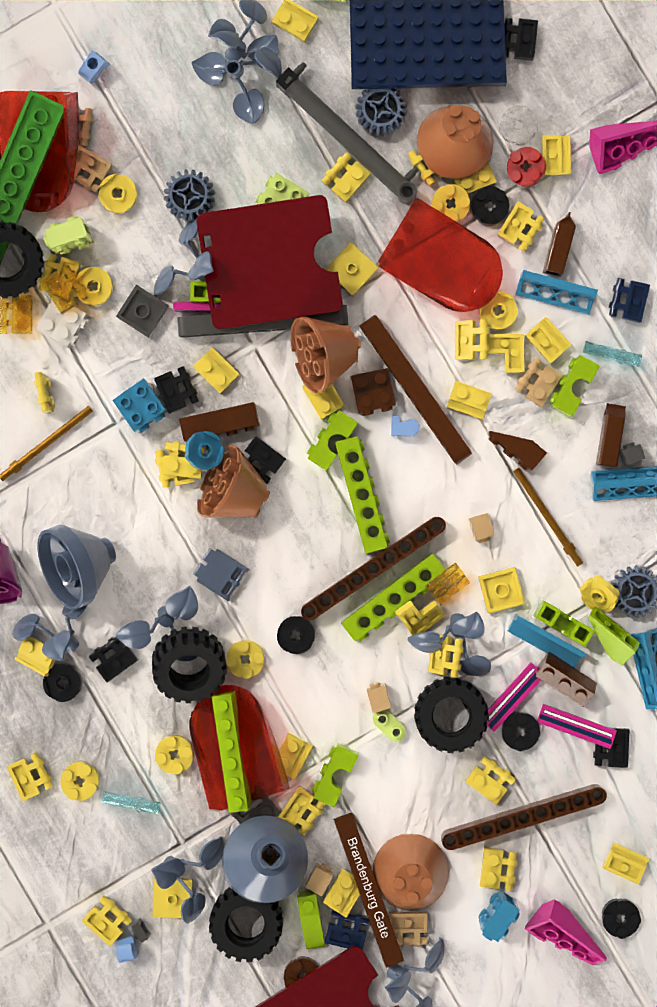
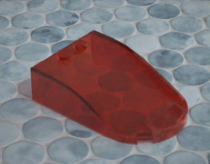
M6 90L0 92V160L29 91ZM34 91L63 105L64 117L24 208L25 210L32 212L52 210L61 205L72 190L79 144L78 92Z
M415 198L376 263L379 268L443 307L457 312L473 311L488 304L497 294L503 277L500 256L488 241L419 198Z
M221 685L216 693L212 692L213 696L218 693L232 691L236 693L240 748L246 778L250 787L251 800L254 801L290 789L276 740L261 703L251 692L242 687ZM211 696L208 699L206 697L203 698V701L196 704L190 715L189 730L209 810L220 812L228 809Z

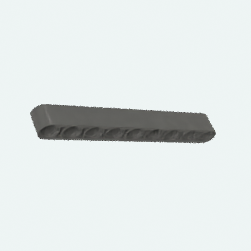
M343 305L341 310L337 312L305 316L344 326L348 325L347 305ZM211 314L177 317L179 337H199L291 330L296 318L216 329L212 324Z

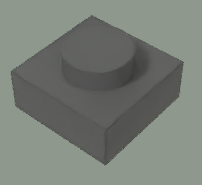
M140 917L133 922L131 931L133 936L143 943L149 938L150 932Z

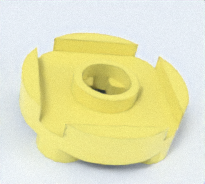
M109 175L101 182L99 187V200L108 211L115 214L130 210L138 198L135 184L125 175ZM114 190H123L121 193L122 197L114 198Z
M447 184L440 187L432 198L434 214L446 223H455L462 220L470 209L468 192L457 184ZM454 198L456 200V207L447 208L448 203L446 200Z
M85 268L75 278V294L79 300L87 305L94 307L102 305L112 295L114 289L112 279L101 268ZM91 282L94 284L98 282V289L96 291L89 290L91 288V286L89 285Z
M503 291L490 293L484 297L479 306L480 320H488V328L493 330L508 328L513 324L518 315V307L514 298ZM501 306V310L504 311L503 314L495 315L493 308Z
M596 575L594 578L587 579L580 588V592L583 595L581 599L590 609L596 606L600 610H605L604 613L612 611L618 603L619 590L604 580L602 576Z
M242 640L234 643L228 650L226 659L230 672L239 678L245 679L256 676L264 665L262 648L251 640ZM248 654L251 662L243 664L240 656Z
M173 735L162 739L155 751L156 763L163 771L170 774H180L187 770L194 758L190 741L181 735ZM178 750L180 757L172 759L170 751Z
M74 762L63 771L60 780L61 788L71 800H86L96 792L99 786V773L94 766L87 764V762ZM77 776L85 779V782L82 783L83 786L76 784Z

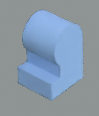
M91 51L80 67L78 74L88 83L92 84L99 78L102 71L108 68L110 63L98 53Z
M392 416L391 436L411 437L418 433L420 427L416 420L409 419L405 422H400V416Z
M130 935L117 939L116 955L119 963L136 959L138 949L134 936Z

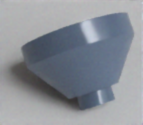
M61 524L43 530L38 537L37 551L40 566L46 582L55 597L71 610L81 608L93 602L110 569V564L116 560L115 549L110 540L105 537L100 539L97 536Z
M257 816L241 823L228 837L222 854L223 872L231 888L244 899L255 903H273L288 897L303 881L308 866V852L303 837L292 824L275 816ZM268 847L274 849L278 856L277 861L272 866L261 857V854Z

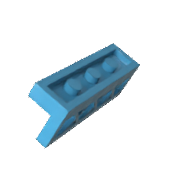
M523 270L515 295L589 315L598 290ZM523 281L531 283L534 290L530 293L521 292ZM547 287L553 295L543 298L538 290ZM562 292L568 293L571 300L567 303H562L557 295ZM580 297L588 298L587 309L579 307L575 300Z
M657 466L591 471L593 501L657 496V489H655L657 486ZM639 486L646 487L643 491L635 490ZM620 487H626V488H627V490H625L624 492H617V491H616V490H618ZM598 489L608 490L604 494H597Z
M517 614L507 629L509 633L545 653L551 652L574 668L580 658H584L586 655L580 649Z
M653 628L645 632L630 634L640 642L633 656L646 709H657V663L655 662V654L657 655V628ZM651 634H652V637H653V644L651 643L650 636H649V635H651Z

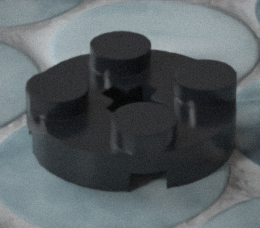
M484 187L479 189L473 196L470 206L471 213L482 225L494 226L500 223L508 214L509 199L505 191L497 187ZM489 201L495 204L492 211H488V208L485 207V204H488Z
M302 616L286 618L281 622L277 630L279 646L291 654H302L308 651L315 639L313 625ZM293 630H296V632H301V634L299 635V640H296V638H291Z
M66 663L56 664L49 670V675L44 676L43 689L45 693L58 702L70 701L81 691L82 677L74 665ZM60 677H63L64 680H67L65 688H63L62 685H58Z
M511 713L502 723L501 734L504 742L510 748L517 751L532 748L537 743L541 734L538 722L529 713ZM518 726H519L520 728L525 727V730H524V733H525V734H524L523 736H522V735H518V736L516 735V733H517V729H516V728H517Z
M615 898L604 905L602 909V924L612 936L625 939L634 934L641 923L640 913L632 901L625 898ZM618 914H620V915L625 914V915H626V916L624 917L625 920H624L623 922H621V921H620V922H617V920H618L617 915H618Z

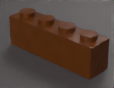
M255 402L179 419L184 442H187L197 432L209 431L218 437L224 433L227 436L238 434V430L245 429V432L257 430L256 426H260Z

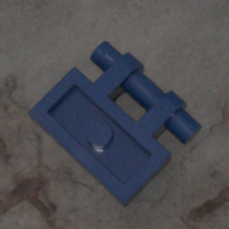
M617 278L616 285L613 286L612 290L614 292L613 299L608 307L610 308L609 316L616 317L617 311L620 310L623 311L621 319L641 323L650 284L631 280L629 287H624L625 279ZM621 294H627L625 304L619 303Z
M332 910L330 918L338 920L337 924L329 923L325 943L347 949L357 945L363 950L366 931L359 929L360 925L368 926V918L362 917L361 914H348L347 918ZM343 922H352L354 927L343 926Z

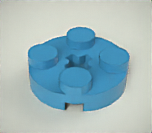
M209 431L194 433L186 443L185 459L194 468L199 470H209L218 466L224 456V447L221 445L220 438ZM207 446L208 454L202 455L201 448Z

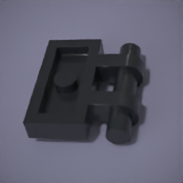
M505 18L506 58H509V51H515L514 59L533 61L538 20L519 18L518 26L512 25V18ZM511 34H517L516 43L510 42Z
M184 366L177 369L180 376L174 377L172 371H169L154 378L168 414L187 407L184 401L186 398H190L192 404L199 402L196 395L198 394L197 390L193 388L190 381L191 376L189 372H186ZM180 382H183L186 389L184 393H181L178 387Z
M257 436L254 437L244 450L250 455L248 461L251 464L256 459L264 466L259 470L252 464L266 484L271 480L266 475L268 470L276 474L286 461L285 457Z
M111 637L101 648L97 647L94 649V653L89 655L92 662L98 658L101 661V664L96 669L106 683L139 660L131 648L125 646L121 649L119 646L121 641L116 637ZM113 648L115 654L107 659L105 653Z
M612 728L617 730L611 749L608 748V752H603V746L595 744V751H593L594 765L602 766V759H608V767L628 768L630 729Z

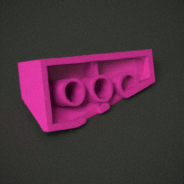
M657 121L611 124L590 129L589 148L599 174L616 170L622 166L621 163L628 159H635L637 154L643 150H650L657 146Z
M555 899L542 904L525 925L524 929L543 942L547 939L555 943V947L560 950L563 948L572 951V956L591 965L607 960L605 954L573 914Z

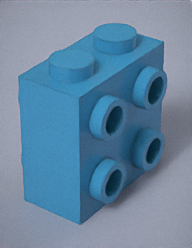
M144 378L112 400L129 426L136 433L138 431L143 433L150 428V423L154 420L156 423L166 417L165 413L168 412L148 381Z
M502 890L491 896L487 909L484 908L478 916L480 929L483 932L482 935L490 941L495 940L499 942L501 938L504 939L509 932L508 927L512 922L515 923L520 916V909L516 900Z

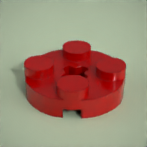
M523 147L513 151L507 163V173L510 179L522 187H530L537 184V181L541 177L543 178L546 172L544 157L538 150L532 147ZM526 162L531 165V168H528V172L522 169V165Z

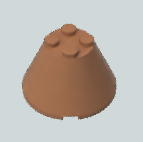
M448 105L432 111L423 120L417 134V149L425 165L434 173L449 179H463L479 172L487 164L493 150V136L488 123L477 111L464 105Z
M300 317L294 320L291 327L290 340L291 350L296 352L298 363H295L298 374L311 392H324L353 364L358 362V349L361 348V342L358 337L355 338L349 325L344 326L308 317Z
M234 445L228 446L227 449L229 450L224 453L221 463L209 469L200 487V490L203 491L201 500L197 499V512L204 518H256L260 513V507L263 502L268 500L270 491L267 490V484L242 451Z
M401 834L388 840L379 849L373 862V874L380 894L387 903L402 910L412 911L426 908L439 899L448 883L449 867L444 852L433 840L420 834Z

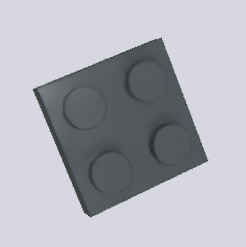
M136 284L116 317L149 338L169 305Z

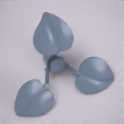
M240 0L239 7L245 16L251 18L242 35L239 37L231 22L225 19H218L211 26L208 37L217 39L229 46L225 51V57L228 60L235 59L238 61L241 57L245 59L248 55L255 53L254 58L264 69L279 78L282 75V67L278 55L267 47H262L260 50L255 48L246 52V44L242 41L254 21L259 24L266 22V10L256 0Z
M276 35L259 37L251 42L247 49L248 52L255 48L260 50L262 47H267L279 55L278 38ZM209 52L192 61L195 73L202 81L209 85L220 84L224 78L223 73H228L232 78L236 79L244 93L238 94L233 101L235 114L251 124L259 120L264 110V98L256 89L247 92L240 78L244 73L243 65L257 63L260 68H263L254 58L255 53L248 55L252 61L245 62L231 59L226 63L225 58L217 52Z
M197 218L193 222H189L179 236V243L181 245L186 243V246L196 257L195 263L188 273L177 269L174 270L173 266L165 268L155 282V297L165 292L171 286L175 274L187 276L190 280L199 279L202 282H206L205 275L214 272L211 263V253L206 251L199 256L190 245V241L198 233Z
M188 586L184 590L170 596L166 601V605L158 609V617L155 618L151 629L147 621H134L122 627L116 633V638L132 649L146 647L151 642L150 634L154 632L158 623L163 627H170L172 631L174 630V619L190 620L196 615L198 601L195 592L191 586ZM186 655L177 660L192 661L198 656Z
M88 605L75 610L63 607L62 614L66 616L65 621L69 631L63 630L55 635L40 624H37L40 620L37 614H29L19 620L13 629L12 635L14 639L21 641L30 637L34 633L35 628L41 629L52 637L44 643L42 653L50 659L63 661L66 651L71 653L79 646V641L73 636L75 631L71 627L70 619L78 618Z
M477 611L466 617L460 613L451 615L450 625L446 626V631L441 638L435 632H422L407 638L408 642L419 651L433 653L441 649L440 642L445 640L450 631L453 636H461L463 639L462 645L464 647L465 660L460 661L463 673L470 676H482L491 670L489 659L479 655L469 658L467 653L465 636L470 639H477L483 636L485 631L484 622Z
M221 836L203 846L199 855V860L201 861L199 863L168 856L164 862L151 869L160 888L167 889L171 887L177 879L190 894V898L184 900L181 907V917L186 924L194 921L201 914L205 907L206 899L202 893L194 895L180 878L185 872L184 865L198 867L204 865L206 870L214 868L220 862L223 854L224 841Z
M439 937V941L428 952L424 968L409 967L407 965L401 967L398 964L388 968L387 977L393 981L385 986V989L392 1002H399L408 990L419 1001V1005L416 1007H432V999L429 996L422 999L408 986L411 979V973L408 970L429 971V973L436 971L444 957L442 938Z

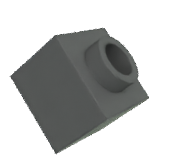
M632 442L624 445V450L620 451L624 465L646 459L641 444L635 445Z

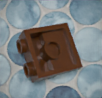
M388 368L350 376L358 414L362 413L363 416L372 415L374 410L381 409L382 412L393 410L392 406H396Z

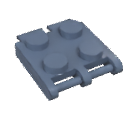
M209 548L202 559L207 562V565L205 566L200 562L193 574L198 577L197 582L229 601L231 593L236 586L240 585L239 581L249 569L218 548L216 551ZM240 569H242L237 579L234 580L236 575L239 573ZM231 583H232L233 585L231 586L230 590L228 591L227 594H225V592L227 591V589L229 588V586H230Z

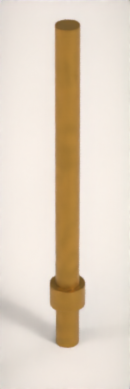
M88 405L18 461L14 460L9 464L10 467L0 474V479L4 481L13 473L17 474L22 470V466L93 412L92 408Z
M519 467L515 469L513 473L563 545L566 555L569 554L577 567L584 562L575 551L576 547L573 543L569 542Z

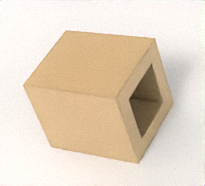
M488 513L468 518L475 541L479 540L480 543L491 540L490 536L495 535Z
M376 682L370 684V688L366 690L372 712L376 713L390 709L391 704L385 683Z
M316 863L305 883V888L322 897L333 878L332 868L324 863L321 865Z

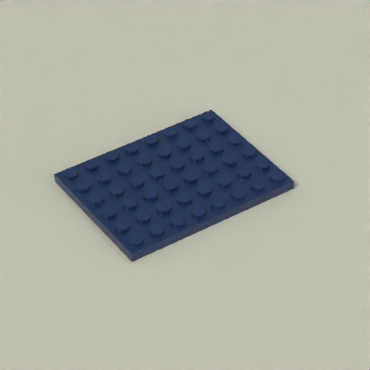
M350 0L352 89L506 86L503 0Z

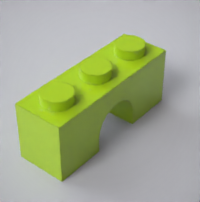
M578 355L576 358L573 357L568 365V368H570L568 374H564L559 382V385H561L559 391H555L550 398V402H552L550 407L570 418L573 417L582 399L573 394V383L577 380L587 384L591 383L600 365L582 355Z
M338 410L337 414L335 412L331 414L328 419L329 426L327 429L322 428L317 436L319 438L316 446L312 444L306 453L309 455L308 460L325 471L329 469L337 457L328 447L329 439L334 435H341L348 439L358 424L357 421Z
M541 600L532 615L586 647L595 632L592 628L544 600Z
M337 743L336 747L332 746L328 754L331 758L328 764L324 763L320 771L322 777L320 781H315L311 790L314 792L313 798L332 807H335L342 792V786L336 784L332 779L333 773L340 769L351 773L359 756V752L340 743Z

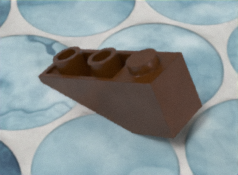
M494 431L487 433L490 436L488 440L495 446L499 444L503 447L504 450L502 452L509 458L514 457L519 461L517 463L518 466L525 471L527 469L532 471L547 454L533 440Z

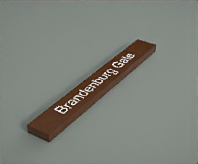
M352 812L334 818L338 835L384 965L387 968L404 961Z

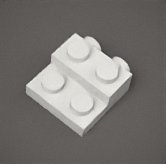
M54 296L36 329L70 348L77 343L79 339L78 333L86 327L89 315Z

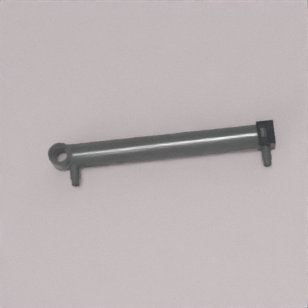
M305 62L298 65L294 71L288 67L276 80V86L285 95L288 94L398 197L401 203L411 204L416 198L417 188L410 181L415 177L419 169L413 167L405 176H402L299 79V75L307 67ZM404 189L411 190L412 195L410 197L403 196L402 191Z

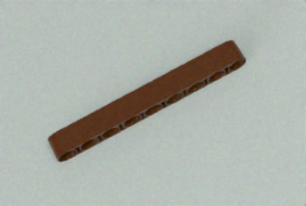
M373 315L360 324L359 327L452 461L458 465L471 456L472 452L378 317Z
M441 517L430 518L305 603L301 609L302 617L305 620H314L441 534L446 528L445 520ZM434 520H440L442 523V527L438 531L432 529V522ZM420 530L426 533L424 541L416 539V533ZM403 541H407L410 544V549L407 552L400 550V544ZM387 552L394 554V561L391 563L384 561V555ZM371 563H376L379 566L378 571L374 574L368 571V565ZM354 574L362 575L363 581L360 584L352 582ZM338 585L346 586L347 592L344 595H339L336 592ZM324 595L331 598V603L327 606L322 605L320 602V598ZM312 606L315 609V614L307 616L304 609Z
M591 784L446 829L441 834V842L447 850L462 848L600 805L606 801L607 793L599 784ZM595 790H601L600 797L593 798V792ZM576 796H583V800L579 804L574 803V798ZM562 801L565 804L564 807L560 810L556 809L557 802ZM540 807H545L546 813L538 815L537 810ZM521 813L528 814V818L525 821L518 819ZM509 819L510 823L508 826L503 827L500 825L501 820ZM485 824L491 825L489 832L482 831V827ZM466 830L473 831V835L470 838L463 836ZM453 836L455 840L453 843L448 844L445 842V838Z

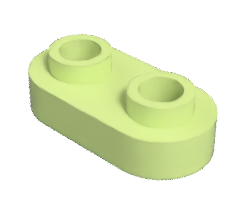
M388 710L373 714L374 725L390 740L398 742L405 737L406 730L404 725ZM380 716L386 717L384 722H380L378 719ZM399 729V735H394L393 730Z

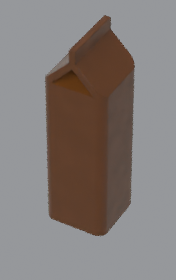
M571 212L555 224L543 273L558 277L564 274L576 229L570 217Z
M609 403L606 405L596 464L618 466L626 406Z

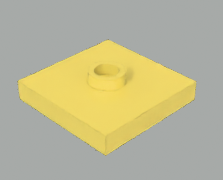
M350 242L325 270L338 272L340 285L353 297L379 268Z
M516 567L478 576L488 614L525 604Z
M154 878L152 917L182 918L181 907L184 900L190 898V894L177 879L171 887L162 889L157 885ZM181 878L192 891L193 879Z

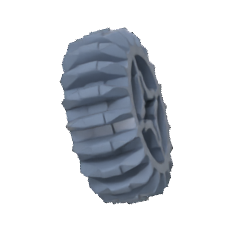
M368 89V92L362 91L363 97L357 98L360 104H356L355 108L359 110L356 112V117H361L358 119V123H364V130L370 127V134L376 130V136L380 135V131H383L384 136H387L388 129L391 133H394L395 129L393 126L398 129L401 127L399 122L405 121L403 116L407 114V110L404 109L407 107V103L402 102L404 100L403 95L398 96L400 93L399 89L394 92L393 89ZM383 96L380 101H370L374 97ZM389 99L395 103L397 113L393 112V109L388 106ZM384 104V110L378 115V109ZM366 106L375 114L373 121L366 114ZM383 118H392V120L387 123H379L380 120Z
M185 169V175H181L180 171H178V178L176 179L174 176H171L173 183H166L170 189H164V193L168 194L164 197V201L168 202L166 204L167 209L172 208L170 210L172 215L177 212V219H180L183 215V220L187 222L188 216H190L193 222L195 220L194 216H198L202 212L206 213V208H213L209 202H215V198L211 197L215 194V190L211 189L213 187L212 183H207L209 181L207 176L202 179V172H199L196 176L194 169H192L191 174ZM188 182L184 189L177 190L181 184ZM195 182L204 188L205 195L195 191ZM192 192L193 198L187 199L186 194ZM174 196L184 200V209L176 205ZM203 201L200 206L190 210L195 202Z
M635 565L633 571L628 566L626 568L627 573L622 569L620 570L622 577L614 576L618 580L617 583L611 582L620 592L618 603L615 607L621 605L619 612L623 613L626 610V616H630L633 611V617L637 618L639 613L644 617L646 614L645 610L648 613H652L650 606L657 608V604L654 603L655 600L657 601V583H655L657 576L651 577L653 574L652 570L646 573V567H642L639 572V566ZM642 576L646 581L636 584L630 577ZM626 582L628 590L622 597V586ZM648 586H650V596L647 600L644 593L649 588ZM634 587L640 589V591H637L639 592L638 596L632 594ZM636 599L641 603V606L630 607L625 602Z

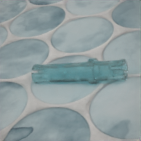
M585 341L583 353L615 360L619 364L627 363L639 367L642 360L641 354L627 352L623 348L619 350Z
M104 791L102 796V804L135 809L140 813L145 811L158 814L161 802L144 800V797L134 798Z

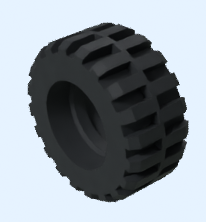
M0 221V243L11 242L17 245L24 255L23 267L17 274L11 277H0V296L8 299V296L16 298L23 292L24 294L28 293L29 288L37 285V279L42 276L44 255L37 239L25 227L13 222L5 223Z
M181 627L179 631L176 629L170 631L169 636L165 634L161 638V642H157L152 654V674L157 689L161 693L164 692L165 697L169 699L173 697L174 701L179 703L181 701H185V703H191V701L201 702L203 698L206 697L208 699L213 696L212 692L216 693L220 689V684L224 683L225 675L227 674L225 652L221 642L218 641L214 634L209 635V631L205 629L200 631L198 627H192V629ZM186 655L199 656L207 662L201 671L191 675L180 674L171 667L178 658Z
M443 677L441 680L436 679L432 684L424 687V691L417 697L418 700L414 707V719L421 737L429 746H433L441 752L454 753V751H459L460 753L464 752V749L468 747L470 749L474 747V743L483 738L482 734L486 732L488 727L487 721H489L488 706L480 691L466 680ZM446 697L461 699L469 709V720L459 731L445 732L438 728L434 722V708L440 700Z
M230 887L227 888L224 894H220L209 918V933L212 934L211 940L213 944H217L216 949L220 953L224 951L226 953L225 957L228 959L231 956L235 957L236 962L246 959V962L249 963L253 962L254 958L261 960L264 954L269 955L273 951V947L277 946L283 928V911L278 905L279 901L266 904L255 903L244 899ZM239 907L256 909L264 918L262 932L251 938L236 935L228 924L231 912Z

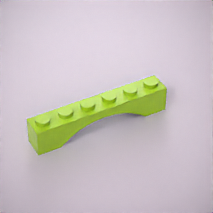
M235 691L218 693L212 696L229 813L248 811L252 807V800L241 755Z

